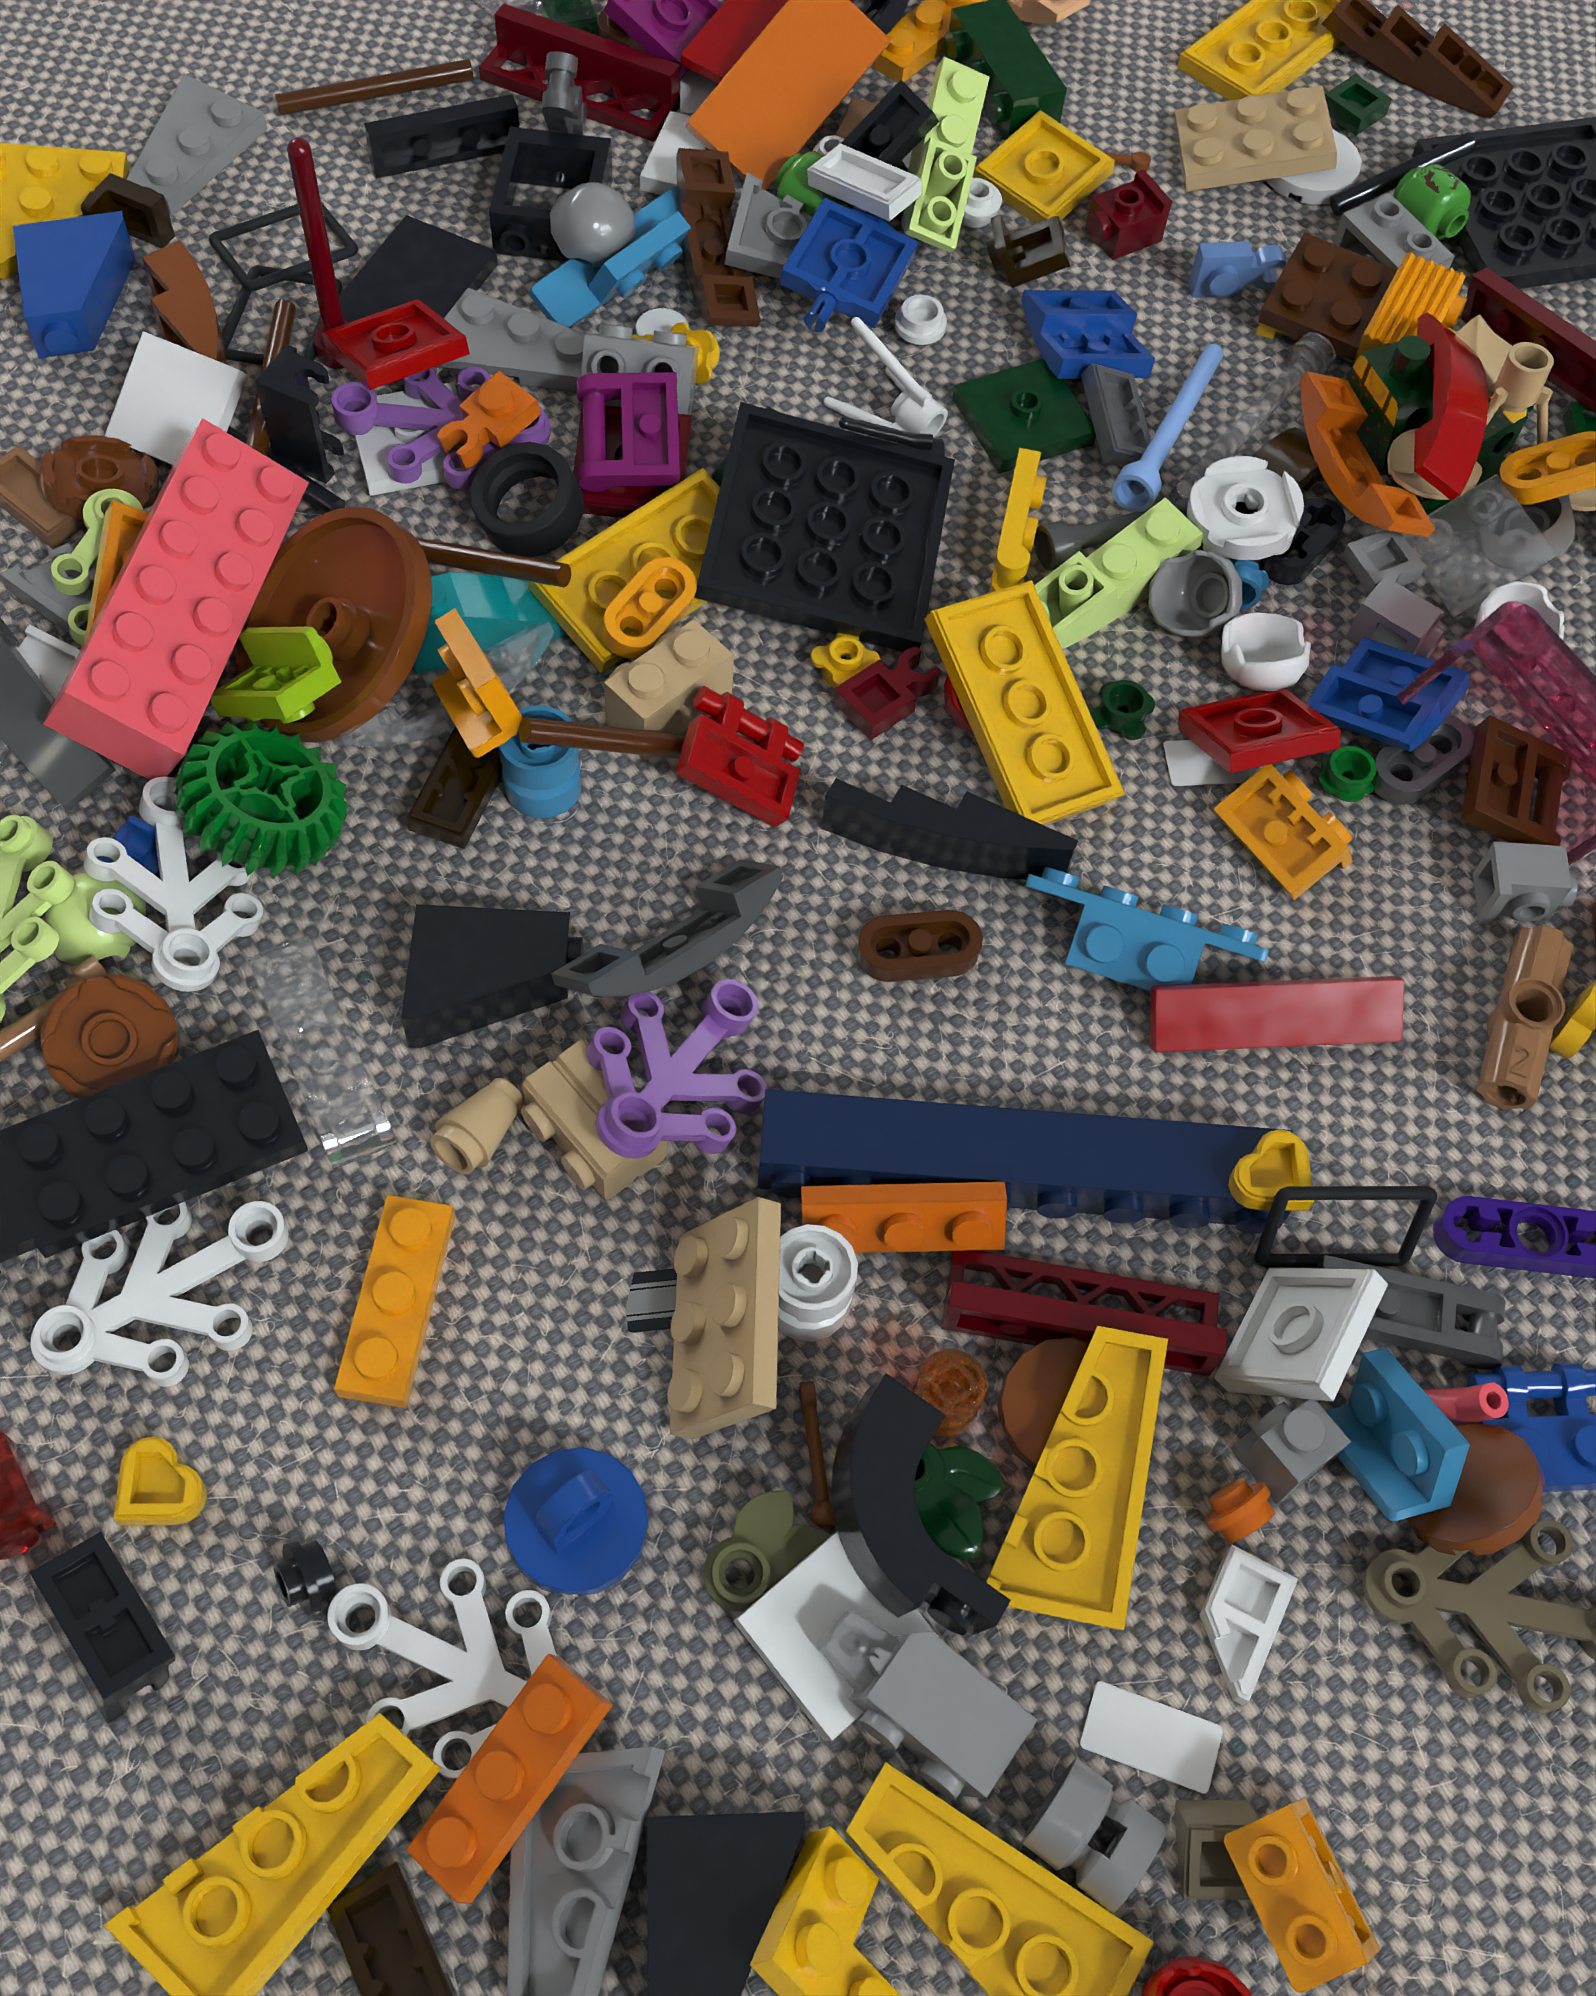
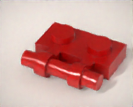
M702 686L696 693L692 705L710 717L708 718L701 714L689 723L675 773L776 828L789 818L801 771L781 758L783 757L792 763L795 762L803 751L804 742L788 734V726L772 717L764 720L744 708V701L731 693L725 692L720 695L710 688ZM737 732H739V733H741L742 735L748 737L749 739L753 740L754 742L752 743L751 741H749V740L745 739L744 737L738 735Z

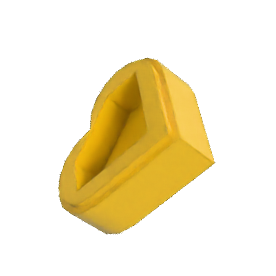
M1596 980L1570 1003L1552 1033L1549 1049L1564 1059L1573 1057L1596 1028Z
M1280 1129L1263 1135L1252 1154L1242 1157L1230 1174L1228 1186L1231 1195L1239 1204L1246 1208L1270 1210L1274 1197L1280 1189L1290 1186H1312L1309 1156L1303 1141L1292 1132ZM1289 1200L1285 1210L1308 1211L1313 1205L1314 1200Z
M154 1436L141 1438L131 1444L123 1455L113 1520L119 1526L180 1525L188 1523L196 1518L205 1506L207 1500L206 1485L195 1470L188 1465L182 1464V1459L178 1452L168 1441Z

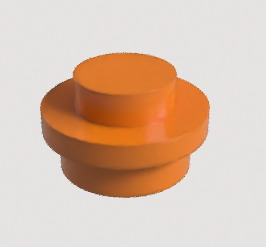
M1239 1478L1211 1496L1209 1503L1213 1510L1207 1515L1205 1522L1212 1532L1220 1531L1228 1543L1239 1541L1261 1528L1274 1516L1275 1510L1267 1500L1271 1492L1264 1482H1258L1249 1486L1244 1478Z

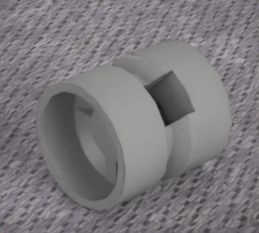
M1075 1758L1041 1805L1025 1832L1021 1843L1057 1871L1068 1866L1073 1867L1076 1870V1885L1111 1913H1114L1128 1899L1147 1871L1166 1836L1168 1827L1132 1799L1121 1803L1114 1801L1113 1785L1078 1758ZM1100 1824L1112 1835L1101 1853L1087 1845Z

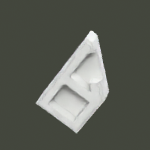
M1231 1545L1223 1556L1199 1615L1232 1700L1245 1705L1250 1701L1298 1579Z

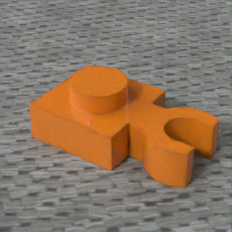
M499 370L459 405L464 419L453 421L443 426L438 432L437 438L445 453L453 450L456 445L465 443L456 453L461 465L465 469H469L481 460L484 446L491 441L500 449L504 448L539 417L541 411L537 399Z

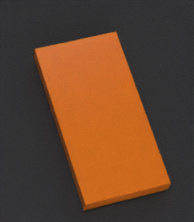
M788 0L690 117L685 128L709 150L728 152L731 170L740 179L745 181L748 172L763 181L762 189L768 191L775 182L777 174L784 163L803 149L887 48L891 39L850 0Z

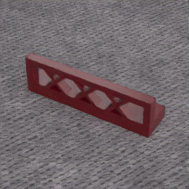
M505 3L494 14L497 45L479 66L481 81L542 102L543 92L547 91V84L542 82L548 80L545 73L547 53L564 52L578 58L577 76L574 78L575 86L582 87V102L586 103V118L655 142L669 112H677L679 109L680 64ZM506 60L525 66L524 69L508 71L501 67ZM601 93L612 97V99L595 102L587 99L586 96ZM647 109L655 112V114L649 121L632 115L630 112Z
M1489 268L1472 274L1466 296L1467 301L1461 319L1468 323L1477 315H1481L1491 330L1510 345L1531 342L1546 348L1554 358V364L1547 380L1596 414V341Z
M977 1250L952 1251L941 1325V1329L1036 1346L1045 1340L1070 1337L1090 1342L1097 1326L1166 1338L1168 1339L1164 1369L1210 1376L1225 1357L1227 1329L1217 1327L1220 1293ZM964 1269L991 1273L1003 1289L963 1282ZM1011 1277L1021 1278L1025 1280H1023L1019 1284H1016ZM1040 1282L1055 1284L1069 1301L1027 1294L1025 1292ZM1078 1289L1089 1290L1091 1292L1083 1296ZM1107 1293L1123 1296L1135 1312L1091 1304ZM1145 1301L1157 1302V1304L1150 1308ZM1172 1305L1201 1310L1200 1324L1157 1316Z

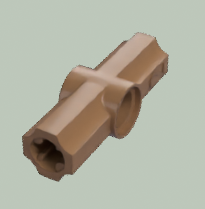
M1546 925L1533 928L1521 927L1514 937L1498 1004L1487 1020L1489 1040L1476 1091L1483 1095L1487 1104L1506 1111L1518 1108L1529 1110L1537 1101L1553 1029L1565 1013V1001L1562 997V991L1573 944L1564 937V931Z

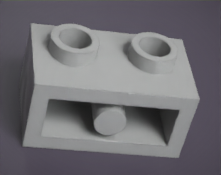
M1390 193L1343 213L1332 244L1397 270L1406 253L1413 252L1416 257L1423 256L1426 261L1433 260L1436 265L1443 264L1446 269L1450 268L1455 257Z
M600 324L599 334H584L581 376L591 373L677 372L678 414L690 415L693 413L699 346L686 345L687 334L654 330L653 340L632 338V327ZM609 400L605 403V406L621 407V400Z

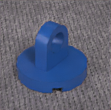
M585 1447L556 1450L530 1464L512 1486L504 1510L507 1547L519 1571L540 1589L559 1595L560 1593L566 1595L578 1594L579 1596L598 1594L621 1581L641 1557L648 1530L645 1494L633 1472L610 1454Z

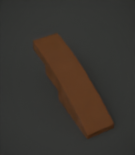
M1339 0L1321 24L1360 56L1399 81L1444 103L1489 119L1498 112L1514 87L1445 23L1432 36L1398 4L1385 17L1367 0Z

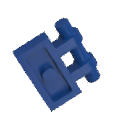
M1574 1362L1556 1363L1550 1371L1524 1372L1518 1365L1494 1367L1492 1373L1469 1375L1467 1387L1495 1382L1505 1390L1509 1401L1508 1411L1505 1415L1498 1419L1481 1421L1479 1423L1501 1426L1524 1439L1544 1472L1545 1487L1543 1485V1492L1596 1490V1414H1589L1586 1403L1587 1396H1596V1368L1583 1369L1581 1364ZM1553 1398L1557 1416L1529 1417L1526 1405L1527 1399Z

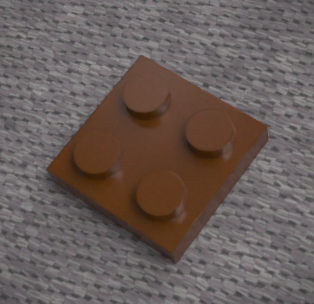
M1304 232L1265 301L1258 322L1354 361L1362 336L1394 278L1397 269Z

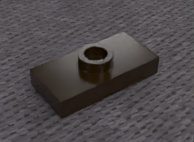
M455 726L406 818L408 831L465 849L502 777L499 747L492 749L479 758H475Z
M398 1862L393 1863L335 1898L327 1908L361 1996H457L406 1871Z

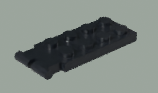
M259 1030L0 1130V1263L36 1248L45 1258H48L309 1151Z

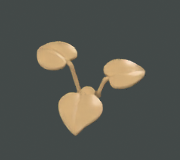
M1477 315L1466 323L1456 335L1477 353L1486 372L1488 395L1492 397L1488 404L1486 426L1499 407L1508 412L1520 413L1536 403L1537 445L1548 442V402L1553 391L1550 388L1544 387V384L1554 364L1552 354L1543 346L1531 342L1510 345L1491 330L1481 315ZM1411 429L1399 435L1392 442L1388 452V474H1391L1393 479L1403 488L1418 496L1436 500H1448L1449 498L1414 472V442L1417 429ZM1477 461L1462 494L1458 497L1469 493L1477 485L1482 475V467ZM1596 487L1569 494L1573 510L1596 511Z

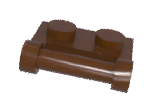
M1489 715L1475 729L1461 820L1508 843L1560 846L1561 837L1556 833L1562 784L1570 777L1572 762L1570 754ZM1534 777H1536L1538 779V786L1532 821L1528 818L1532 798Z

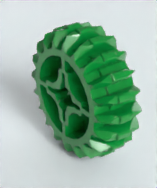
M252 720L243 726L241 730L233 724L226 722L218 733L207 730L204 736L198 740V743L192 744L191 749L187 750L174 782L176 787L174 793L177 795L175 814L185 818L183 821L185 825L184 834L201 836L199 840L200 853L211 850L221 853L222 867L232 861L244 864L247 876L255 871L257 867L264 868L272 879L281 873L284 868L297 876L302 869L306 868L307 864L316 866L325 857L326 853L329 852L331 846L334 847L342 833L341 827L347 817L346 810L348 804L344 801L346 784L336 780V764L320 762L321 747L307 749L301 745L300 733L292 738H288L279 733L276 723L269 730L262 731ZM225 778L230 788L221 790L218 781ZM295 808H301L304 819L300 820L294 812Z

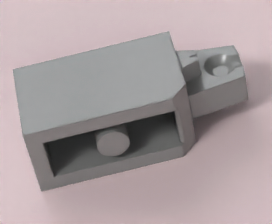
M848 1611L844 1612L835 1622L819 1647L820 1652L854 1689L848 1699L864 1713L859 1720V1724L877 1741L892 1750H896L902 1744L923 1762L918 1770L919 1775L929 1785L949 1799L956 1800L959 1794L965 1797L987 1798L1037 1722L1034 1716L932 1631L894 1637L855 1612Z

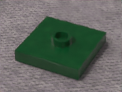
M1044 359L954 385L953 401L999 474L1015 469L1019 448L1041 452L1039 461L1095 443L1096 433L1093 423L1065 381L1057 379Z

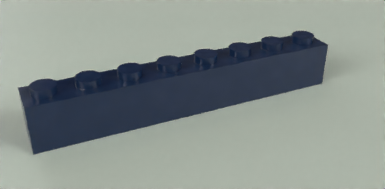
M765 1089L758 1188L771 1189L774 1194L781 1197L801 1198V1186L1005 1182L1007 1210L1010 1208L1037 1210L1040 1215L1048 1218H1068L1076 1213L1103 1215L1107 1221L1122 1224L1134 1223L1143 1218L1169 1220L1170 1224L1175 1227L1187 1229L1200 1228L1209 1223L1235 1225L1237 1230L1244 1233L1259 1234L1263 1232L1270 1210H1254L1239 1204L1231 1195L1228 1186L1229 1176L1242 1157L1252 1154L1263 1135L1279 1129ZM1284 1211L1279 1228L1292 1211Z

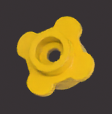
M684 322L675 324L671 332L687 334L686 345L699 346L696 383L705 384L709 382L712 377V370L717 366L720 357L716 338L708 330H691Z
M840 633L836 634L835 640L826 646L815 647L811 653L812 664L817 668H821L823 679L834 688L880 660L879 654L876 651L866 649L859 641V637Z

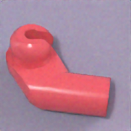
M1495 1382L1465 1388L1423 1389L1454 1426L1500 1418L1508 1411V1396L1505 1390Z

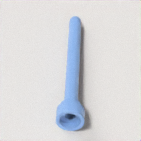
M1209 344L1204 348L1140 461L1124 466L1112 486V494L1117 504L1123 509L1130 512H1144L1153 505L1162 486L1159 470L1223 358V350L1219 345Z

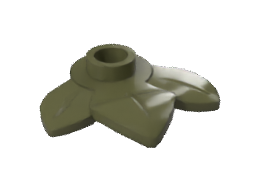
M788 1490L767 1492L747 1502L738 1513L732 1537L719 1542L708 1554L703 1567L704 1585L711 1599L722 1608L735 1612L745 1611L831 1536V1534L819 1528L793 1525V1502ZM737 1559L747 1562L752 1569V1580L748 1586L742 1589L732 1587L725 1575L728 1564Z

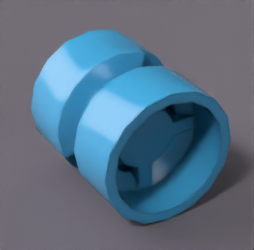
M546 705L527 706L519 709L524 718L573 723L572 719L561 710ZM519 733L499 746L504 792L510 805L521 814L533 818H552L565 813L577 802L581 793L579 748L523 743L520 740Z

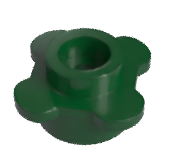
M1118 680L1102 685L1099 692L1101 697L1099 707L1091 711V717L1096 728L1100 730L1108 728L1112 732L1123 734L1128 740L1142 738L1146 731L1145 717L1151 714L1155 708L1153 697L1141 685L1129 680Z

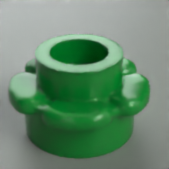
M1355 746L1340 747L1332 754L1327 755L1322 761L1321 768L1323 771L1319 774V781L1327 793L1342 801L1357 802L1364 798L1365 793L1369 794L1374 791L1375 785L1372 780L1376 775L1377 766L1373 757L1364 749Z

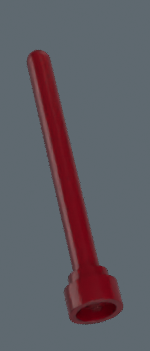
M296 137L289 141L287 153L321 317V323L314 334V342L318 359L323 365L329 368L342 369L344 367L326 352L322 333L348 322L343 319L311 147L305 139Z

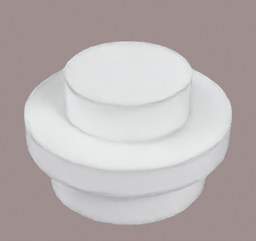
M914 295L907 298L896 312L894 326L898 335L907 342L916 345H927L937 342L943 337L946 331L947 318L941 303L937 299L928 295Z

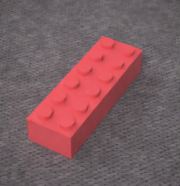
M202 418L179 453L43 725L149 780L156 777H167L186 754L309 482Z

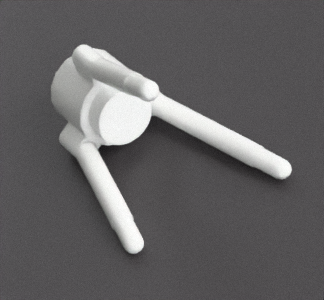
M854 317L851 320V325L887 366L885 368L886 374L902 391L891 408V414L895 417V422L891 423L832 397H826L824 405L854 420L870 422L911 433L933 434V437H935L945 424L948 411L913 379L872 330L859 317Z

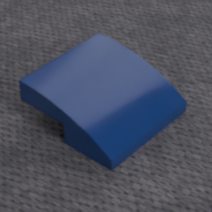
M1023 291L1021 301L1030 332L1042 358L1057 379H1082L1081 374L1091 363L1134 374V378L1150 377L1155 357L1132 335L1137 313L1115 291Z
M1363 637L1343 667L1334 664L1331 666L1306 704L1337 726L1410 752L1423 743L1442 724L1470 687L1469 672Z

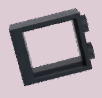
M510 127L489 210L492 247L497 251V254L565 262L570 260L562 254L551 234V210L513 205L517 185L521 183L572 189L583 183L599 182L611 187L613 180L611 138ZM539 244H545L549 248H542Z

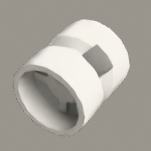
M807 1224L790 1229L780 1237L778 1331L794 1340L814 1342L830 1337L842 1327L851 1308L857 1281L858 1261L853 1247L840 1233L826 1226Z

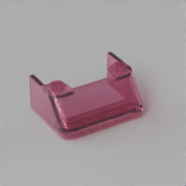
M1509 601L1503 603L1396 696L1404 705L1471 648L1558 745L1570 754L1572 760L1596 785V676L1546 623L1542 616L1534 608L1522 602ZM1596 819L1566 847L1569 866L1596 849Z

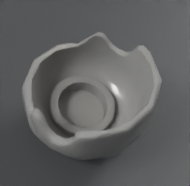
M599 182L580 184L559 196L550 212L551 234L562 254L568 259L581 258L591 262L593 268L601 267L603 263L634 241L635 216L631 206L622 194L606 184Z
M1195 550L1181 557L1168 558L1161 563L1149 584L1148 606L1157 624L1176 635L1184 637L1203 638L1222 631L1224 625L1237 616L1242 605V580L1230 560L1213 552L1207 553L1203 550Z

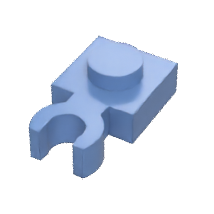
M1249 241L1199 243L1188 281L1192 298L1241 296L1245 284H1254L1255 287L1262 290L1273 289L1278 276L1275 268L1272 267H1284L1286 264L1282 247L1268 245L1253 253Z

